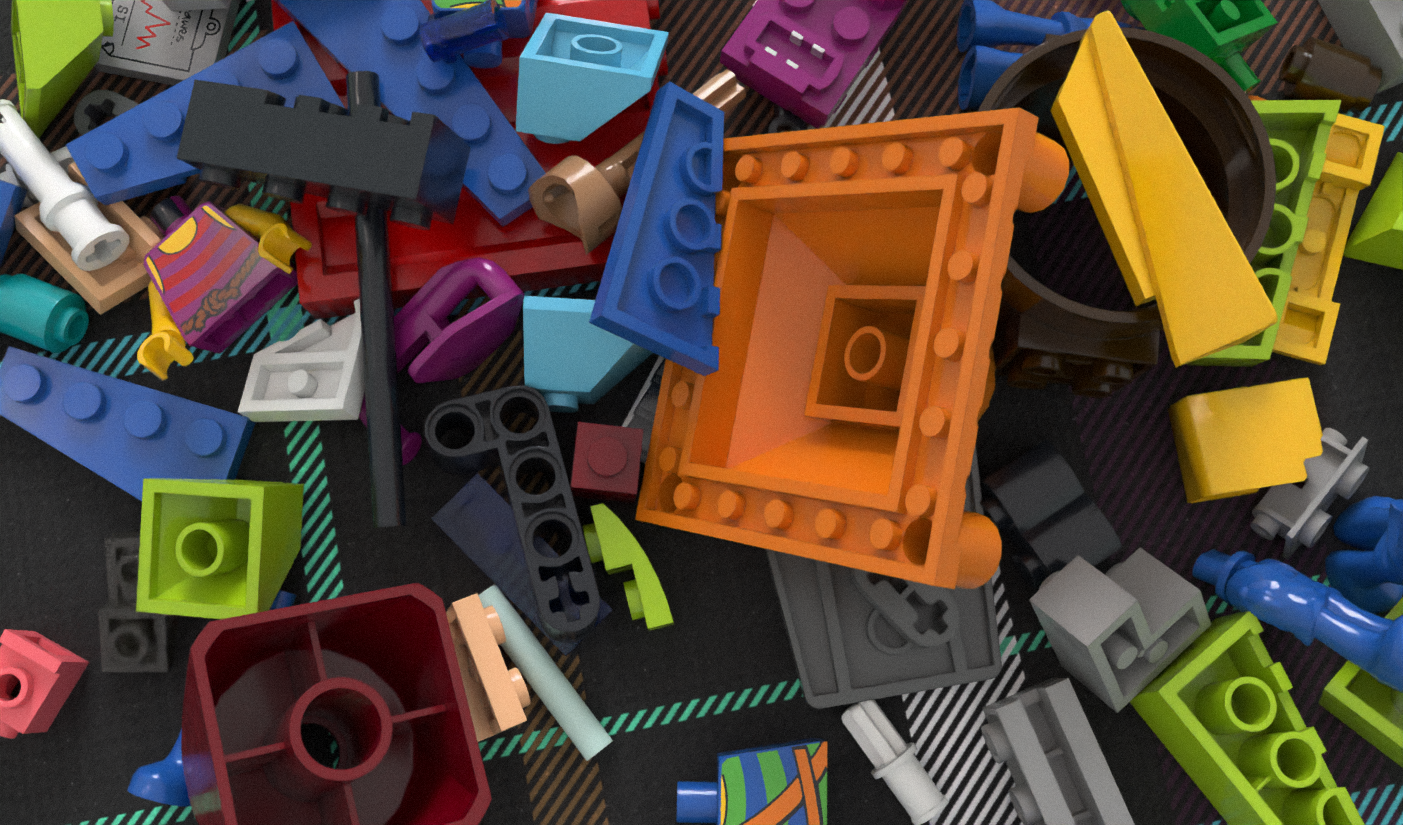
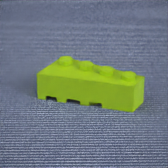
M1251 100L1263 122L1272 148L1276 171V195L1269 229L1250 266L1274 307L1278 320L1276 324L1243 343L1189 362L1187 365L1252 367L1270 359L1292 281V276H1290L1298 246L1303 242L1309 220L1307 213L1315 184L1320 179L1327 155L1324 153L1331 127L1336 122L1341 100Z
M1250 611L1216 618L1211 622L1209 628L1130 701L1131 705L1229 825H1365L1346 788L1337 787L1321 755L1326 752V749L1314 726L1306 727L1288 692L1293 686L1281 663H1273L1258 634L1264 630L1258 618Z

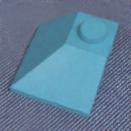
M545 13L519 58L516 131L534 134L538 140L546 143L560 144L570 140L580 142L651 91L667 47L669 32Z
M524 296L525 386L534 388L544 397L549 411L576 412L578 411V403H596L653 354V352L589 323L595 300Z

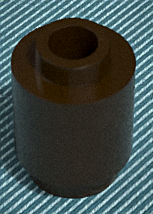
M1314 37L1309 38L1302 47L1294 45L1287 53L1279 72V80L1285 82V96L1296 100H1341L1339 114H1345L1347 111L1361 114L1375 96L1382 77V69L1371 65L1370 57Z

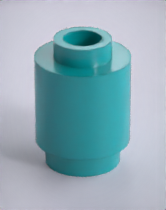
M26 274L0 275L1 333L52 353L63 352L83 338L88 328L89 317L86 312L85 302L80 295Z

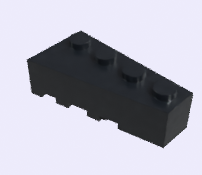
M194 80L177 159L201 170L200 181L240 191L242 180L264 185L262 194L298 204H303L305 194L327 198L326 208L359 217H366L368 207L391 211V222L415 229L430 230L432 220L454 224L471 147L436 115L412 112L411 120L408 121L389 114V110L383 107L357 104L355 117H350L349 110L318 97L299 95L295 98L294 106L291 108L285 107L286 99L283 96L268 90Z

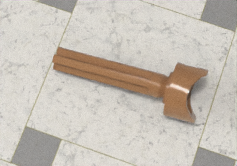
M727 69L693 93L698 98L722 110L724 114L746 98L745 88L736 83V75ZM645 131L595 168L588 161L578 156H568L536 180L529 187L528 193L529 200L539 220L556 225L581 238L586 255L616 232L622 211L619 198L628 191Z

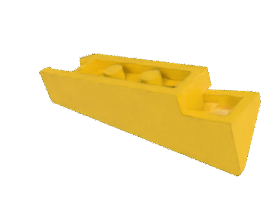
M1107 10L1096 15L1080 41L1078 52L1050 111L1135 305L1138 306L1156 299L1171 358L1175 367H1179L1243 343L1276 324L1278 318L1274 307L1113 14Z

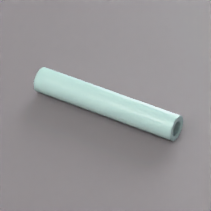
M496 584L489 587L478 596L483 608L492 605L500 618L506 637V643L501 644V647L585 760L588 761L613 740Z

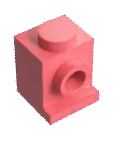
M5 629L0 637V643H2L0 647V736L15 739L19 732L22 734L47 732L89 662L36 631ZM20 680L21 690L15 698L10 694Z

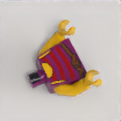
M172 196L161 201L152 210L150 219L165 238L145 255L143 263L151 278L148 292L152 335L142 343L138 350L137 359L139 363L164 381L168 378L167 369L174 360L185 367L193 362L194 357L192 353L185 348L186 342L189 346L218 354L222 353L298 284L296 264L290 258L294 251L300 247L308 251L312 247V243L295 232L281 215L258 208L237 204L225 209L208 201L192 211L180 196Z

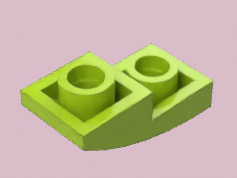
M603 503L590 506L594 523L583 525V531L591 562L604 561L605 569L609 575L633 569L635 579L623 582L632 620L645 617L649 631L674 625L660 581L635 537Z

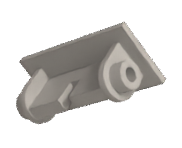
M1325 428L1322 431L1323 436L1321 437L1323 449L1321 456L1307 458L1303 462L1307 477L1303 482L1306 484L1302 489L1291 483L1272 486L1259 504L1252 510L1255 519L1250 524L1251 528L1268 540H1272L1276 534L1286 539L1283 557L1287 560L1290 559L1301 543L1309 548L1313 547L1325 532L1332 519V516L1326 513V510L1338 495L1348 500L1365 479L1370 467L1363 464L1362 461L1368 439L1362 437L1355 447L1350 450L1345 447L1347 439L1341 433L1332 428Z

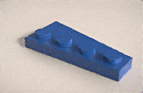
M294 21L67 143L66 147L94 197L106 206L186 183L188 176L201 173V170L177 159L195 79L268 90L283 96L286 99L285 107L293 108L295 98L299 95L322 98L345 108Z
M669 81L655 95L589 323L698 374L707 376L719 369V347L712 346L713 318L720 315V288L714 287L713 284L714 254L721 250L722 225L717 224L715 221V195L722 191L724 112Z
M10 346L0 367L1 416L142 501L144 478L235 480L256 423L245 416Z

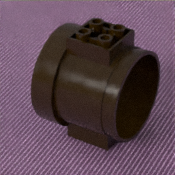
M1120 27L1250 264L1260 249L1269 229L1276 195V171L1273 152L1268 134L1258 112L1238 83L1206 55L1185 43L1162 34L1136 28ZM1087 29L1064 35L1046 34L1040 45L1021 56L998 78L977 112L1020 107L1039 117L1036 132L1056 141L1064 149H1067L1050 110L1078 52L1080 41ZM1009 255L1006 274L1001 283L1002 297L995 337L992 343L996 366L995 376L1007 377L1008 386L1025 390L1045 389L1047 383L1072 386V394L1077 396L1107 398L1112 396V391H1117L1123 386L1131 384L1134 379L1157 365L1160 330L1164 328L1156 299L1152 300L1146 308L1125 312L1089 307L1071 301L1043 286L1025 272Z

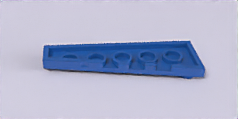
M274 0L295 22L298 21L318 41L321 48L349 73L355 71L377 73L379 75L381 105L389 110L392 115L408 121L411 120L412 112L436 115L471 147L462 187L502 227L532 208L528 189L536 180L546 174L469 66L464 62L445 33L439 28V25L421 0Z

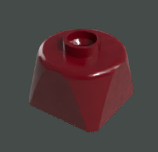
M412 583L210 621L191 646L183 702L181 751L188 796L194 817L199 825H478L485 815L492 797L443 599L419 583ZM314 724L320 726L334 737L338 746L339 756L335 769L319 764L309 755L302 742L301 725Z

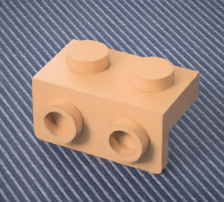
M76 163L68 165L70 179L73 182L88 186ZM98 201L97 207L111 224L120 225L129 235V244L115 261L105 267L92 271L81 270L72 260L71 252L73 249L60 232L50 231L40 220V202L14 215L16 230L100 315L149 285L151 278L143 265L144 257L163 239V235L149 218L145 216L139 218L123 201L106 206Z
M478 593L451 603L446 611L477 741L479 742L527 721L523 708L530 705V697L519 670L516 667L507 670L498 645L506 643V637L495 608L492 605L483 608Z

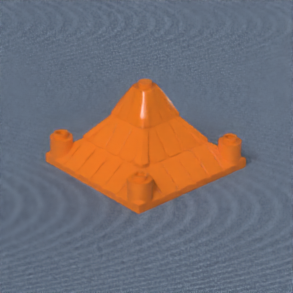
M1019 107L723 138L722 191L715 195V221L717 224L722 225L721 250L714 254L713 284L714 287L720 288V315L713 318L712 346L719 347V369L714 373L703 376L673 361L665 360L635 520L949 589H975L987 583L997 571L1002 555V541L997 527L988 517L964 510L966 499L965 485L971 471L978 432V421L989 407V402L995 389L996 366L992 343L995 337L1002 297L1001 283L1006 274L1014 230L1013 215L1016 209L1028 213L1044 210L1058 198L1065 187L1069 175V159L1065 149L1056 141L1036 132L1039 117Z

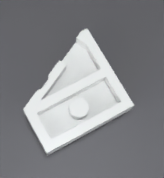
M359 299L354 301L356 313L329 326L322 319H319L299 330L293 338L283 342L278 341L255 353L238 413L248 417L253 422L358 420L365 393Z

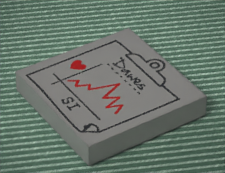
M111 0L114 19L113 37L103 36L100 58L94 67L100 72L174 86L225 58L240 0H233L228 8L171 11L162 0Z

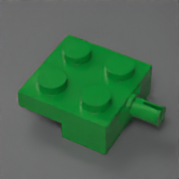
M1121 0L1126 12L1134 19L1140 21L1147 31L1176 39L1206 55L1223 68L1238 83L1245 94L1261 83L1260 78H1257L1240 55L1278 23L1261 0Z

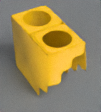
M1308 377L1189 395L1177 401L1168 409L1187 503L1257 493L1262 487L1305 481L1307 473L1303 462L1307 458L1321 456L1323 452L1321 444L1323 434Z

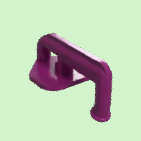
M477 257L442 267L394 316L397 374L429 341L431 343L414 359L408 369V374L416 383L453 380L471 372L483 363L514 331L525 294L503 268L488 259ZM479 285L491 300L451 324L446 317ZM364 393L359 418L367 427ZM401 425L403 465H405L418 453L422 444V437L417 432L410 433Z

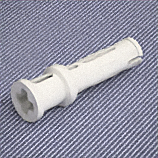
M1 99L0 114L3 118L1 119L2 123H0V153L41 203L39 206L40 220L50 231L60 232L73 249L71 252L72 260L81 270H97L115 261L126 250L129 244V235L120 225L111 224L97 207L98 200L94 197L89 186L73 182L19 115L14 104L9 100Z

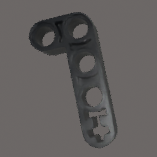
M518 385L450 400L436 406L429 413L425 422V438L434 464L443 472L452 475L468 474L500 466L541 626L544 632L553 640L562 643H573L586 638L594 629L600 607L599 592L549 407L544 397L534 388ZM515 413L529 414L537 421L534 428L526 433L516 434L503 426L504 421ZM453 428H464L474 435L472 441L460 449H449L439 443L441 436ZM538 471L547 474L554 483L547 492L541 495L525 493L518 486L519 480L524 475ZM546 532H557L564 535L571 546L564 555L558 558H547L541 556L535 550L534 543L540 535ZM568 576V589L573 603H585V605L580 607L578 620L573 622H567L563 612L552 613V611L558 609L559 605L557 580Z

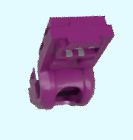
M757 0L721 50L720 63L726 66L727 70L732 71L738 81L819 129L821 125L825 126L832 114L836 113L858 76L865 67L867 68L878 52V47L897 21L908 0Z

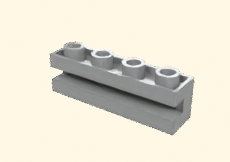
M1050 678L982 708L988 724L981 727L984 740L994 760L998 764L1005 761L1016 785L1009 789V796L1018 817L1024 825H1135L1069 678Z

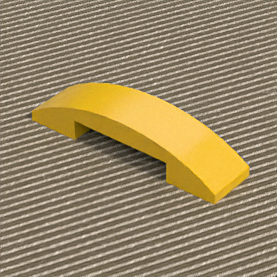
M1338 113L1336 122L1331 127L1324 152L1327 155L1320 179L1315 184L1307 213L1309 220L1303 242L1298 246L1290 275L1292 276V281L1272 349L1274 353L1317 365L1326 363L1340 308L1339 303L1332 302V297L1358 193L1371 184L1385 128L1383 125Z

